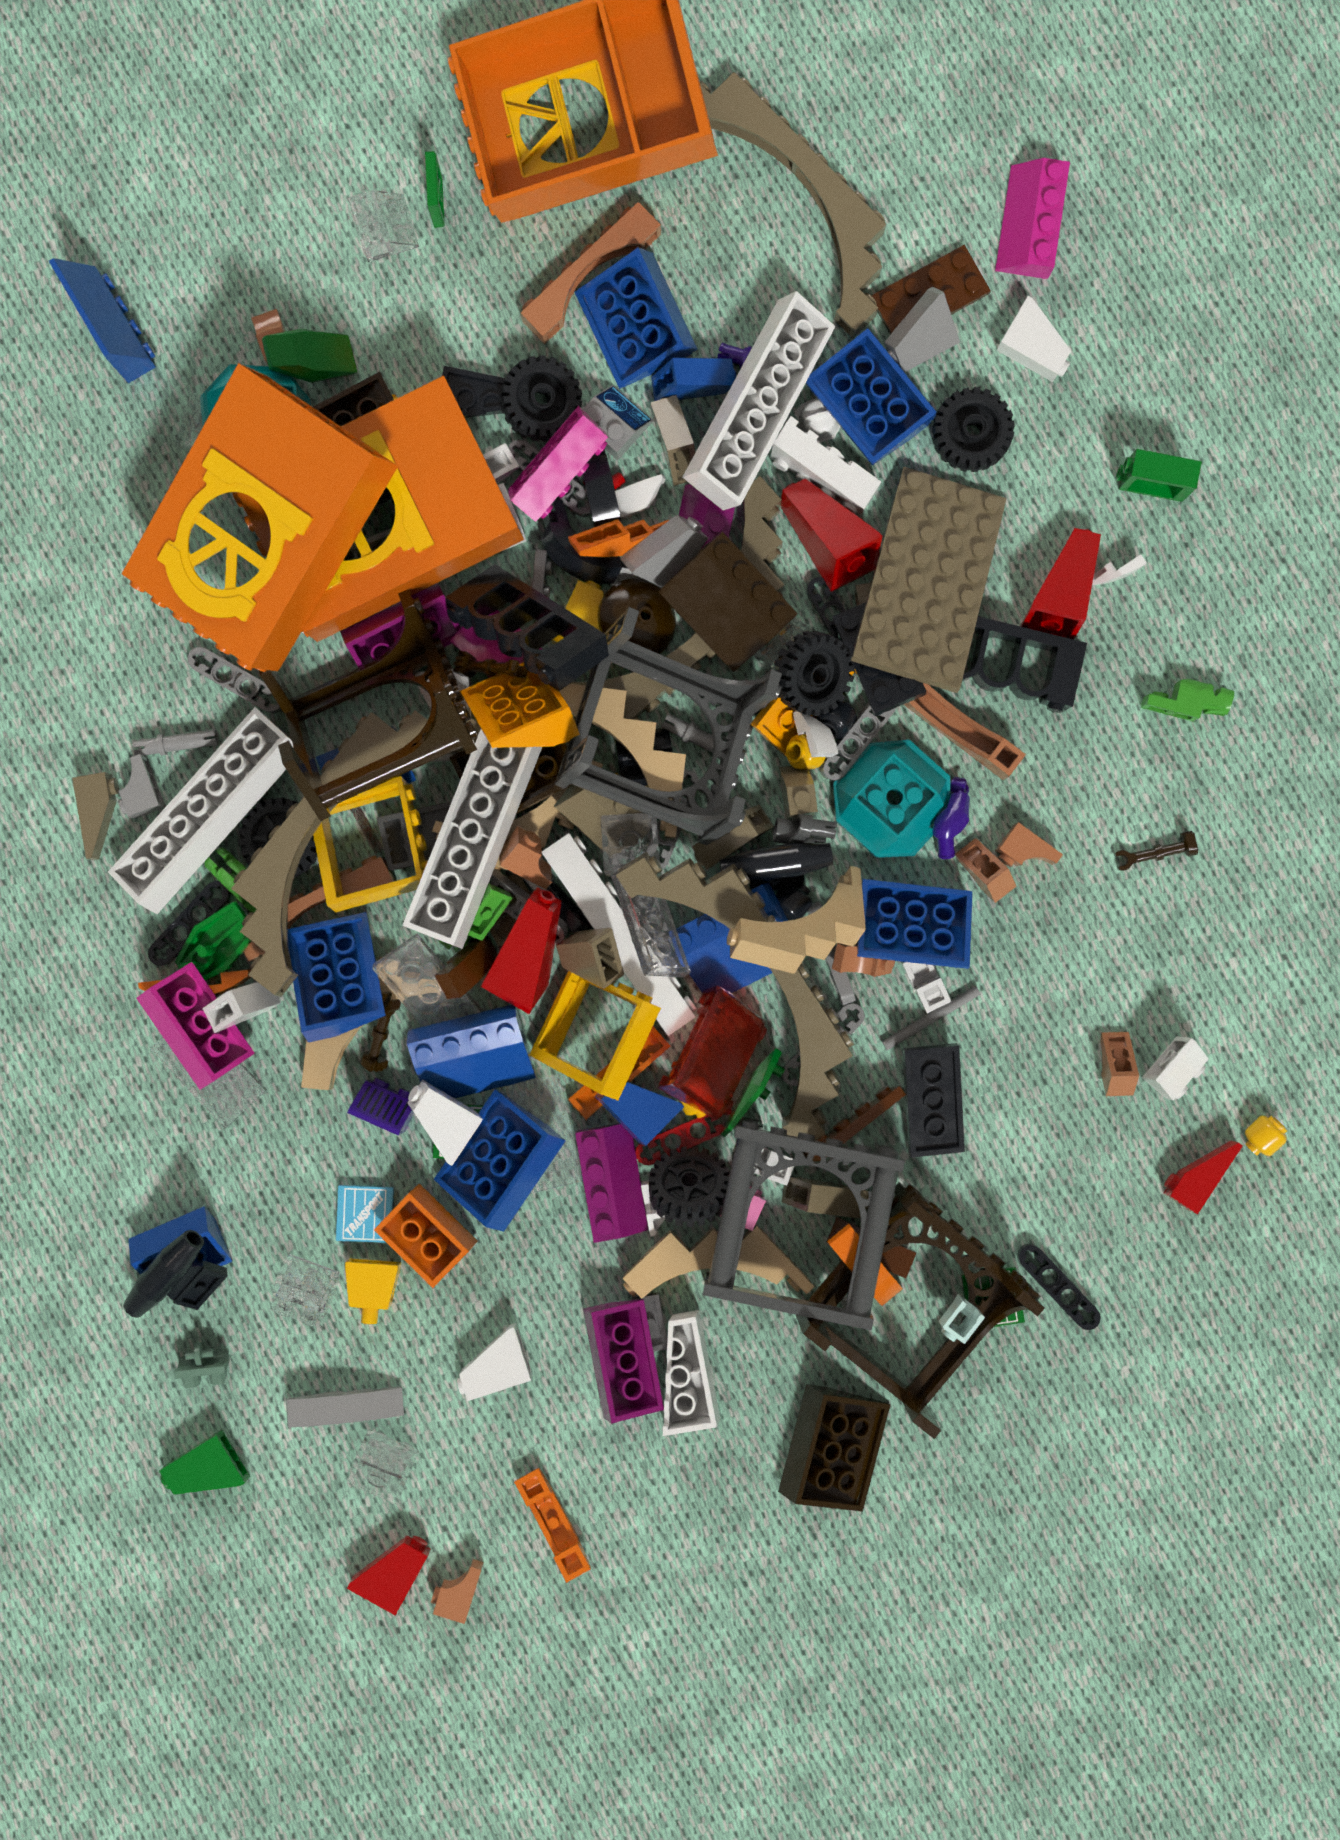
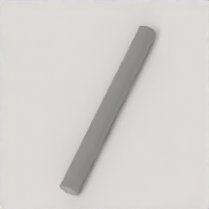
M976 986L971 987L951 999V1002L931 1011L881 1042L888 1051L981 995Z

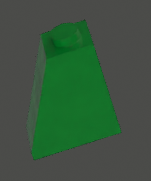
M223 1430L210 1436L159 1470L162 1484L166 1489H170L173 1495L237 1487L246 1483L251 1477Z

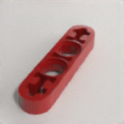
M727 1107L716 1108L701 1118L696 1117L657 1134L647 1145L649 1148L658 1146L655 1140L660 1138L663 1150L670 1156V1150L672 1149L666 1146L665 1138L669 1134H677L681 1138V1144L676 1150L680 1153L681 1147L687 1146V1149L720 1135L724 1128L723 1125L717 1124L713 1126L716 1132L711 1133L710 1126L705 1118L710 1116L711 1122L719 1118L718 1113L723 1112L724 1115H730L732 1110ZM694 1123H702L706 1127V1133L703 1137L695 1138L691 1135L690 1128ZM639 1143L636 1147V1158L643 1165H652L657 1159L661 1161L660 1150L652 1154L653 1159L648 1160L647 1157H641L640 1155L643 1152L644 1145Z

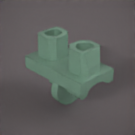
M196 1342L194 1351H186L185 1356L179 1358L178 1368L174 1370L175 1379L181 1378L185 1388H194L200 1385L201 1376L209 1375L210 1384H224L230 1361L229 1351L215 1353L214 1348L205 1349L203 1342Z

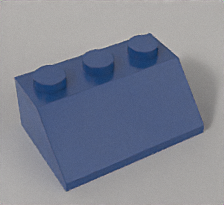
M205 1206L128 1239L130 1264L140 1275L163 1248L187 1230L196 1231L204 1240V1245L194 1262L204 1260L223 1266L233 1260L216 1219Z

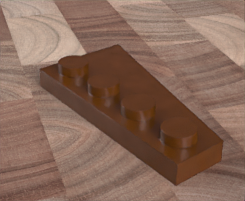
M887 1085L875 1094L876 1099L870 1103L865 1102L854 1110L855 1114L848 1119L844 1118L834 1125V1129L815 1141L826 1143V1138L841 1140L844 1144L906 1094L900 1086L890 1088ZM802 1152L805 1158H807L808 1153ZM815 1155L812 1158V1160L820 1161L821 1158L820 1156Z

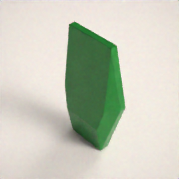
M300 328L266 335L262 338L269 370L310 383L349 376L358 372L349 335Z
M237 901L230 903L193 927L175 960V964L179 969L192 962L203 979L207 981L227 971L252 942L240 932L243 928L242 922L247 915Z
M775 1048L751 1073L720 1135L726 1137L758 1097L763 1100L767 1099L771 1091L765 1087L771 1074L780 1078L785 1071L783 1067L777 1064L782 1054L780 1050Z

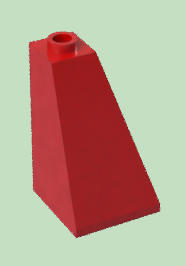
M807 479L791 483L782 489L780 507L831 592L875 570L882 542L880 532Z
M1074 528L1020 625L1021 627L1070 639L1076 637L1087 617L1101 534L1094 533L1089 529Z
M538 887L528 898L481 985L485 990L527 1014H530L549 986L562 902L551 892Z

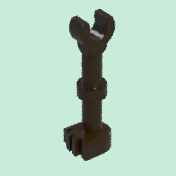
M459 651V656L455 657L456 662L453 664L456 666L453 672L462 677H472L476 672H483L487 676H494L498 673L526 678L528 671L525 666H520L517 660H509L505 663L497 662L494 659L477 661L473 655L466 651Z
M1193 831L1180 833L1181 842L1165 846L1157 844L1153 845L1151 849L1133 853L1125 850L1117 851L1114 853L1115 857L1124 856L1127 860L1124 866L1117 867L1118 871H1125L1134 863L1152 859L1160 861L1165 856L1183 852L1188 857L1198 855L1195 833Z
M391 992L382 993L386 1016L379 1018L377 1026L373 1027L371 1033L373 1040L370 1050L365 1051L361 1057V1065L369 1072L373 1070L375 1072L383 1071V1069L387 1068L389 1062L380 1052L384 1040L389 1035L387 1028L390 1018L401 1005L400 999L391 1000Z

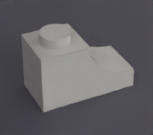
M142 754L130 757L132 766L131 777L126 787L119 790L121 799L118 800L123 814L136 819L165 808V804L148 758Z

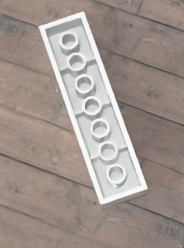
M797 291L778 299L682 477L722 510L742 504L835 328L834 324Z
M254 707L108 873L139 905L158 914L284 773L286 768L282 763L278 745L289 740L293 746L291 737Z
M481 729L475 742L477 750L472 752L402 925L463 949L542 747L492 748Z
M568 833L543 850L542 854L593 928H611L613 930L624 973L637 992L639 991L652 997L651 1003L661 1008L656 1019L668 1036L695 1018L693 1012L697 1008L688 995L682 998L677 991L681 985L672 973L666 975L661 967L665 962L657 950L651 953L646 944L650 940L641 927L635 930L630 922L634 917L624 904L620 907L615 901L618 897L617 892L609 881L605 884L602 882L599 876L603 872L595 860L591 859L588 861L584 854L588 851L579 837L572 838Z

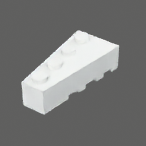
M790 416L773 443L770 457L773 460V465L783 472L789 470L796 474L795 478L798 481L807 479L827 495L841 502L852 513L856 514L857 512L862 516L879 489L881 481L854 461H849L847 464L843 461L844 456L839 450L833 446L825 448L817 439L819 437L811 430L803 432L796 427L799 421Z

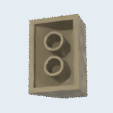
M573 784L569 786L554 805L562 815L610 858L639 843L657 821L650 815Z

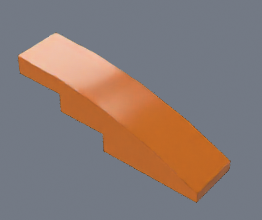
M617 519L569 536L568 540L580 556H623V554L669 520L649 526L643 519L623 526Z
M654 1026L627 1082H631L670 1047L669 1043ZM609 1064L595 1076L603 1079ZM586 1086L581 1087L568 1099L584 1120H587L603 1106L594 1097L597 1092Z

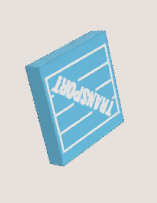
M339 1185L336 1241L386 1243L374 1229L393 1210L394 1187Z

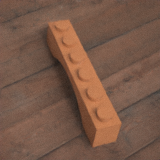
M639 202L633 207H627L613 226L608 225L601 232L600 238L594 244L589 243L584 247L580 257L574 263L571 261L563 267L561 275L555 281H548L543 286L542 293L538 297L529 299L523 305L522 312L520 313L522 322L545 345L564 327L565 315L570 299L583 279L599 265L613 258L627 255L638 247L644 250L648 248L661 235V224Z
M923 683L926 689L925 696L903 704L1002 780H1005L1012 774L1026 755L1004 737L990 731L962 713L928 684Z
M376 855L361 862L362 867L354 871L352 868H348L339 873L344 895L396 881L392 872L388 870L385 858H377ZM322 882L312 887L313 892L305 896L303 893H299L289 899L287 929H290L304 913L326 902ZM251 942L243 951L248 962H253L260 954L264 955L266 953L254 942Z

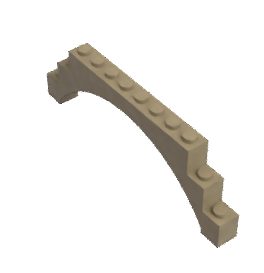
M733 72L712 94L708 86L703 81H699L711 129L737 136L775 157L799 179L820 208L831 231L840 268L841 300L840 308L836 311L834 320L854 338L876 317L878 310L875 299L868 293L864 294L863 291L881 273L882 265L880 259L875 253L868 252L867 250L884 234L886 228L884 217L877 210L873 211L866 204V200L858 191L854 192L847 185V181L839 172L835 173L828 166V162L820 153L816 154L809 147V143L801 134L797 135L790 128V124L782 115L778 116L771 109V105L763 96L759 97L753 91L747 79L744 77L740 78Z
M759 476L753 481L742 502L744 531L741 552L778 593L783 596L781 593L784 588L783 582L765 563L767 561L771 564L782 554L780 549L783 542L764 521L766 519L770 522L780 513L778 508L782 500L764 479ZM695 633L688 641L666 657L699 671L702 667L699 663L706 657L711 660L716 654ZM635 672L607 679L603 688L627 691L624 718L640 720L638 717L644 711L651 713L660 705L661 702L658 699L666 692L668 695H671L676 691V689ZM571 682L570 684L586 686L587 682Z
M414 710L411 715L407 714L399 724L400 729L397 732L372 712L368 717H362L355 727L356 732L352 737L346 738L340 744L337 756L333 760H328L322 767V775L320 776L322 785L403 748L420 733L427 719ZM471 718V720H468L467 722H472L475 731L478 735L481 728L479 724ZM461 747V748H459V749H457V750H455V751H452V752L465 751V750H464L463 747ZM305 797L302 798L299 804L295 803L286 813L287 819L281 826L278 825L271 831L268 843L264 848L260 847L256 850L251 858L253 862L246 870L243 869L236 875L233 881L235 884L231 888L257 909L255 913L251 912L245 917L242 922L243 928L240 932L266 952L264 955L260 954L250 966L252 970L248 975L272 994L282 997L298 976L292 968L287 933L288 904L292 883L300 859L310 839L322 822ZM336 805L329 807V811H331Z
M645 852L619 868L616 873L617 878L630 898L636 895H643L684 904L707 914L729 929L735 928L740 918L761 922H777L773 915L768 917L763 909L765 903L758 892H752L748 886L750 879L742 868L738 870L735 864L705 881L706 873L698 862L694 864L691 858L662 875L661 871L663 869L655 856L650 857ZM802 962L795 974L769 968L788 1000L795 1020L800 1046V1075L796 1095L789 1115L782 1118V1128L787 1130V1135L798 1137V1133L802 1132L815 1135V1139L825 1134V1123L827 1122L824 1114L817 1107L839 1095L838 1085L841 1084L833 1069L829 1071V1069L852 1057V1046L855 1044L848 1031L842 1032L837 1024L840 1020L832 1007L829 1009L822 1001L825 999L822 990L817 984L815 986L811 984L808 979L810 973Z

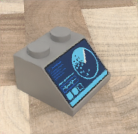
M614 385L595 395L583 408L606 432L608 438L606 439L607 446L605 450L617 461L653 422L651 417Z

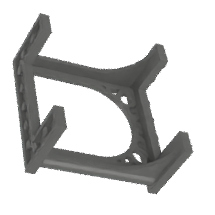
M628 607L605 632L609 656L591 668L575 718L580 735L568 741L554 785L565 789L568 785L573 784L699 835L697 842L707 846L737 826H740L745 818L746 811L743 808L746 800L738 796L729 799L730 792L737 784L739 777L736 774L737 768L745 757L746 750L743 747L753 729V726L750 725L752 716L761 708H765L770 701L777 699L782 685L779 684L782 673L771 669L760 679L731 680L697 671L628 641L632 637L639 611ZM611 662L684 693L704 712L712 730L714 747L711 763L706 773L697 783L679 791H659L592 765L599 739L589 736L588 733ZM710 702L713 706H715L716 704L720 706L716 707L714 710H711L709 708L708 703ZM722 712L729 713L732 716L731 724L727 726L719 725L716 720L717 715ZM722 732H729L724 739L726 740V742L722 741L721 739ZM716 758L720 759V764L716 763ZM708 780L714 783L711 785V790L706 786ZM695 791H701L707 799L706 808L699 807L695 802ZM682 796L687 798L686 803L679 802Z
M743 1117L742 1122L739 1121L735 1127L734 1138L737 1139L710 1272H706L703 1295L872 1331L874 1318L871 1314L898 1172H903L905 1160L892 1147L878 1145V1149H872L861 1144H854V1148L844 1147L841 1140L826 1138V1143L815 1141V1135L799 1132L798 1137L787 1135V1130L771 1126L770 1131H766L763 1126H759V1120ZM765 1147H770L777 1153L778 1163L776 1166H769L763 1161L761 1152ZM780 1147H783L789 1154L793 1151L795 1153L794 1159H784ZM802 1152L808 1153L807 1158H805ZM815 1155L820 1156L821 1160L819 1163L813 1162L812 1158ZM826 1156L832 1158L831 1160L826 1162ZM843 1161V1165L855 1162L847 1171L838 1169V1163ZM755 1162L764 1170L763 1175L754 1176L757 1168H754ZM799 1165L823 1168L843 1180L856 1198L861 1216L860 1235L847 1301L841 1300L840 1307L734 1286L750 1203L761 1184L780 1170ZM860 1167H867L870 1170L868 1180L861 1184L853 1183L851 1180L853 1172ZM873 1186L872 1192L868 1191V1199L861 1197V1190H866Z

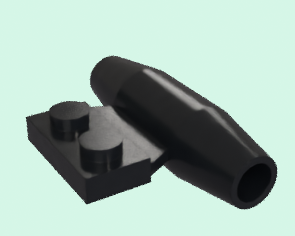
M790 843L751 849L721 859L719 862L721 871L732 864H735L738 870L742 868L750 879L749 887L751 890L769 882L773 891L780 890L785 883L796 885L797 882H800L804 885V874L832 866L833 854L830 843Z
M187 1230L163 1248L137 1278L124 1301V1310L128 1315L139 1318L166 1296L174 1304L198 1310L228 1276L227 1268L204 1260L194 1262L204 1245V1240L196 1231Z

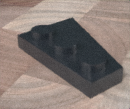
M444 366L442 376L444 375L465 418L502 414L500 394L505 378Z

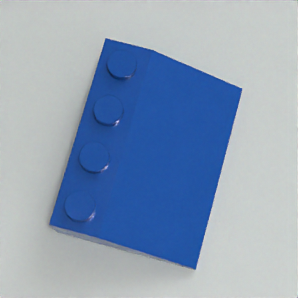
M639 247L575 291V295L619 389L658 372L672 358H685L698 350L654 254Z
M55 258L49 260L50 265L104 357L119 374L130 383L156 368L152 361L156 357L147 342L142 344L138 336L142 332L135 320L129 321L125 315L129 310L120 296L115 298L111 291L115 286L108 274L102 275L92 265Z
M868 328L812 372L805 383L871 465H874L915 437L933 422L937 413Z
M868 879L862 880L866 930L857 942V957L969 969L973 891Z
M769 882L752 889L753 893L758 892L765 903L763 909L768 917L773 915L777 922L788 921ZM704 914L666 935L678 959L709 1004L773 973L769 967L730 958V945H727V936L730 929L721 922Z
M367 912L287 929L292 968L298 974L293 985L301 1033L308 1043L336 1037L386 1016Z
M512 1004L408 1030L407 1047L420 1083L424 1080L453 1098L536 1078L517 1007Z
M495 1089L478 1113L483 1119L454 1164L451 1166L445 1162L434 1180L485 1227L504 1232L566 1140L543 1121Z

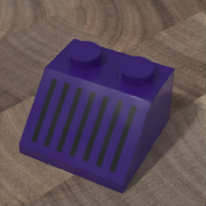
M375 1077L373 1081L370 1079L365 1080L347 1113L396 1135L406 1132L414 1114L407 1103L410 1091L400 1088L397 1092L388 1088L390 1083L378 1077Z

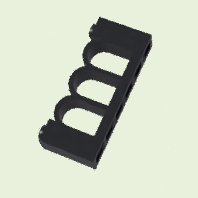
M496 564L445 597L448 608L447 615L453 623H458L467 630L473 626L474 633L484 640H497L499 650L509 657H523L524 666L528 671L538 674L544 684H549L558 691L609 656L605 633ZM506 603H511L510 606H508L501 612L494 615H490ZM533 618L537 620V622H535L528 628L519 632H514L523 625H525L527 622L532 620ZM558 635L564 637L553 646L539 650Z
M978 616L974 633L978 634L974 656L969 671L963 675L962 682L973 677L974 682L981 689L996 692L1009 686L1012 693L1022 700H1035L1041 697L1040 704L1047 705V710L1063 713L1064 709L1067 710L1073 707L1087 647L1086 642ZM988 637L1015 643L1008 675L1004 682L990 680L983 671V659ZM1025 646L1052 651L1045 683L1040 691L1027 689L1020 680V668Z

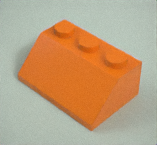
M420 1183L374 1229L432 1288L478 1242Z

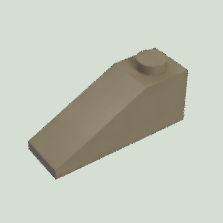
M106 772L72 778L86 859L99 860L117 802L116 794H119L117 779L113 778L112 774Z

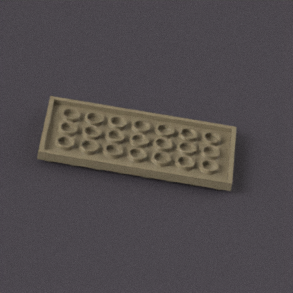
M903 467L851 661L958 693L1007 498Z

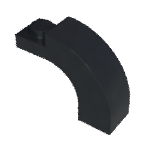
M604 449L598 456L594 454L589 459V467L583 473L594 527L617 519L621 522L610 466Z
M554 500L551 504L553 509L544 518L546 529L541 537L542 544L550 558L560 568L576 578L600 584H614L622 569L620 557L580 556L568 540V537L575 535V532L569 524L563 500Z

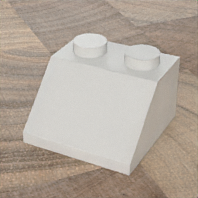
M1177 1036L1142 1078L1163 1097L1173 1101L1175 1098H1181L1188 1090L1186 1085L1193 1077L1197 1078L1206 1069L1204 1064L1209 1058L1194 1039Z

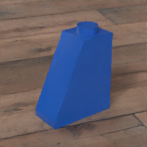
M672 358L651 377L654 401L677 395L679 401L726 394L736 379V372L733 369L732 359Z
M629 1082L626 1083L618 1101L599 1093L594 1096L629 1134L644 1146L684 1108L680 1102Z

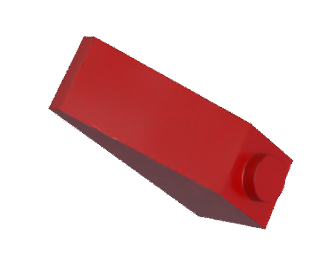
M1231 1140L1178 1170L1176 1174L1172 1173L1165 1181L1164 1187H1166L1164 1194L1190 1212L1198 1215L1243 1145Z

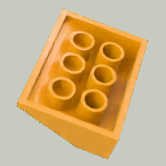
M527 671L526 678L497 674L460 691L492 748L552 747L567 743L573 737L580 735L570 707L560 692L549 684H544L538 674Z

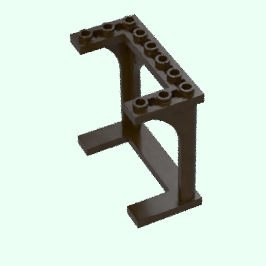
M408 589L398 594L404 610V622L400 635L393 646L378 659L294 698L277 671L266 670V672H262L259 670L261 678L285 714L293 743L292 746L288 740L278 745L282 763L320 821L331 817L329 807L463 747L466 754H470L477 750L474 738L478 737L472 722H467L471 720L465 704H462L465 701L459 688L456 687L458 682L451 670L452 666L448 657L444 654L446 650L440 638L434 639L432 634L436 633L431 620L423 618L422 614L425 613L420 599L418 597L413 599ZM428 666L422 675L415 676L421 667ZM411 683L420 686L429 693L432 705L430 716L423 729L411 742L386 757L322 785L305 724L306 719L385 684Z
M898 1182L895 1187L894 1193L896 1196L893 1198L885 1242L887 1240L889 1242L884 1243L883 1253L896 1246L909 1243L928 1244L945 1251L961 1267L967 1281L968 1301L982 1312L985 1317L965 1344L958 1339L953 1342L948 1338L913 1381L906 1386L827 1321L796 1315L802 1333L824 1351L830 1345L836 1348L902 1401L912 1422L935 1439L942 1430L927 1405L984 1336L1000 1321L1021 1310H1029L1038 1317L1045 1307L1038 1301L1041 1296L1016 1270L1010 1273L1003 1266L1006 1263L994 1252L989 1256L982 1250L985 1247L983 1243L973 1235L967 1238L961 1233L964 1228L954 1219L945 1220L941 1216L943 1211L933 1202L927 1203L922 1194L911 1184L905 1187ZM913 1217L922 1222L921 1233L917 1236L911 1235L908 1229L909 1221ZM901 1225L904 1235L901 1238H896L894 1234L900 1232L897 1228ZM930 1226L935 1234L936 1232L938 1233L935 1238H930L927 1235ZM952 1246H957L956 1252L950 1251ZM841 1260L807 1301L836 1307L849 1291L852 1271ZM974 1262L973 1265L981 1269L972 1272L969 1270L968 1266L970 1263ZM986 1275L993 1278V1283L988 1288L979 1289L974 1286V1281L980 1276ZM977 1295L986 1297L985 1300L981 1298V1302L978 1305L975 1303Z

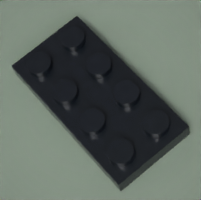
M866 602L832 616L842 642H844L843 644L849 648L850 651L848 653L853 654ZM851 661L875 716L926 695V689L922 682Z
M951 1043L903 1048L909 1156L913 1158L965 1152L959 1045Z

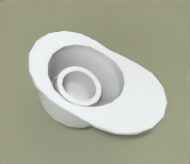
M818 398L801 404L795 411L794 415L797 417L803 432L813 431L819 436L817 439L820 442L836 437L840 425Z

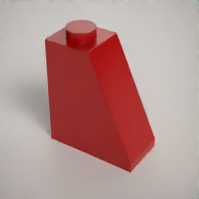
M407 1535L352 1577L347 1589L389 1613L396 1615L425 1563L431 1548L427 1547L428 1543L419 1536L411 1538Z

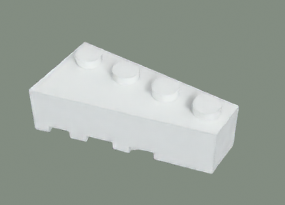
M699 1310L672 1314L668 1321L663 1436L716 1428L720 1421Z

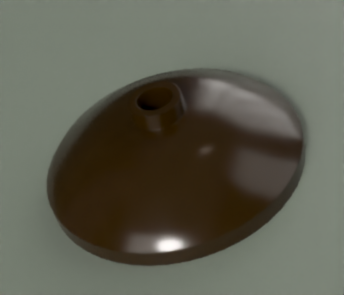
M630 578L616 583L604 594L598 609V625L600 631L605 633L626 609L631 607L639 611L632 637L628 641L660 654L668 647L674 636L676 628L675 611L658 593L661 589L659 586L645 579ZM642 611L646 613L647 620L642 619Z

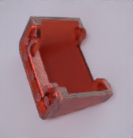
M718 985L702 992L698 1003L703 1005V1007L698 1008V1019L678 1061L672 1063L671 1067L674 1069L669 1077L663 1075L657 1087L714 1119L721 1117L723 1114L727 1115L733 1106V1100L731 1099L757 1042H760L767 1032L763 1018L729 991Z

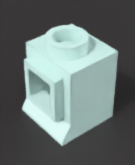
M957 1294L953 1303L939 1320L943 1328L941 1332L953 1342L958 1339L965 1344L985 1317L977 1307ZM961 1312L966 1317L958 1327L952 1321Z

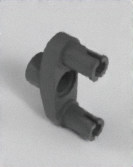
M804 814L795 815L791 820L777 818L774 826L773 842L782 844L825 843L826 838L835 839L837 821L813 819V816Z

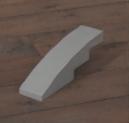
M397 1386L375 1390L360 1389L347 1392L332 1391L287 1398V1427L342 1424L403 1416L402 1387Z

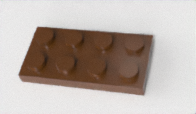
M965 244L871 295L877 303V313L890 335L931 287L944 292L951 315L990 294L991 290Z

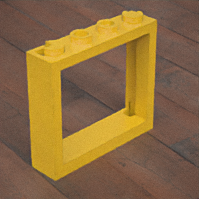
M402 776L393 778L338 803L330 811V815L400 795L416 875L344 895L329 818L324 819L313 836L326 904L333 911L340 912L417 890L428 860L425 861L423 852L427 850L423 835H420L418 825H421V818L418 810L414 809L413 800L416 799L414 787L412 784H408Z
M568 971L529 1056L595 1092L618 1101L661 1008L651 1003L652 997L639 991L635 996L632 994L633 988L620 982L617 987L614 986L615 982L602 989L636 1005V1008L603 1079L557 1055L589 985L592 984L600 988Z

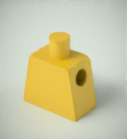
M349 1258L345 1262L349 1307L362 1308L361 1323L377 1324L378 1310L389 1309L392 1305L401 1262Z

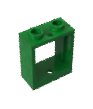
M1136 449L1130 457H1126L1123 465H1119L1116 481H1120L1119 490L1183 502L1197 489L1202 461Z

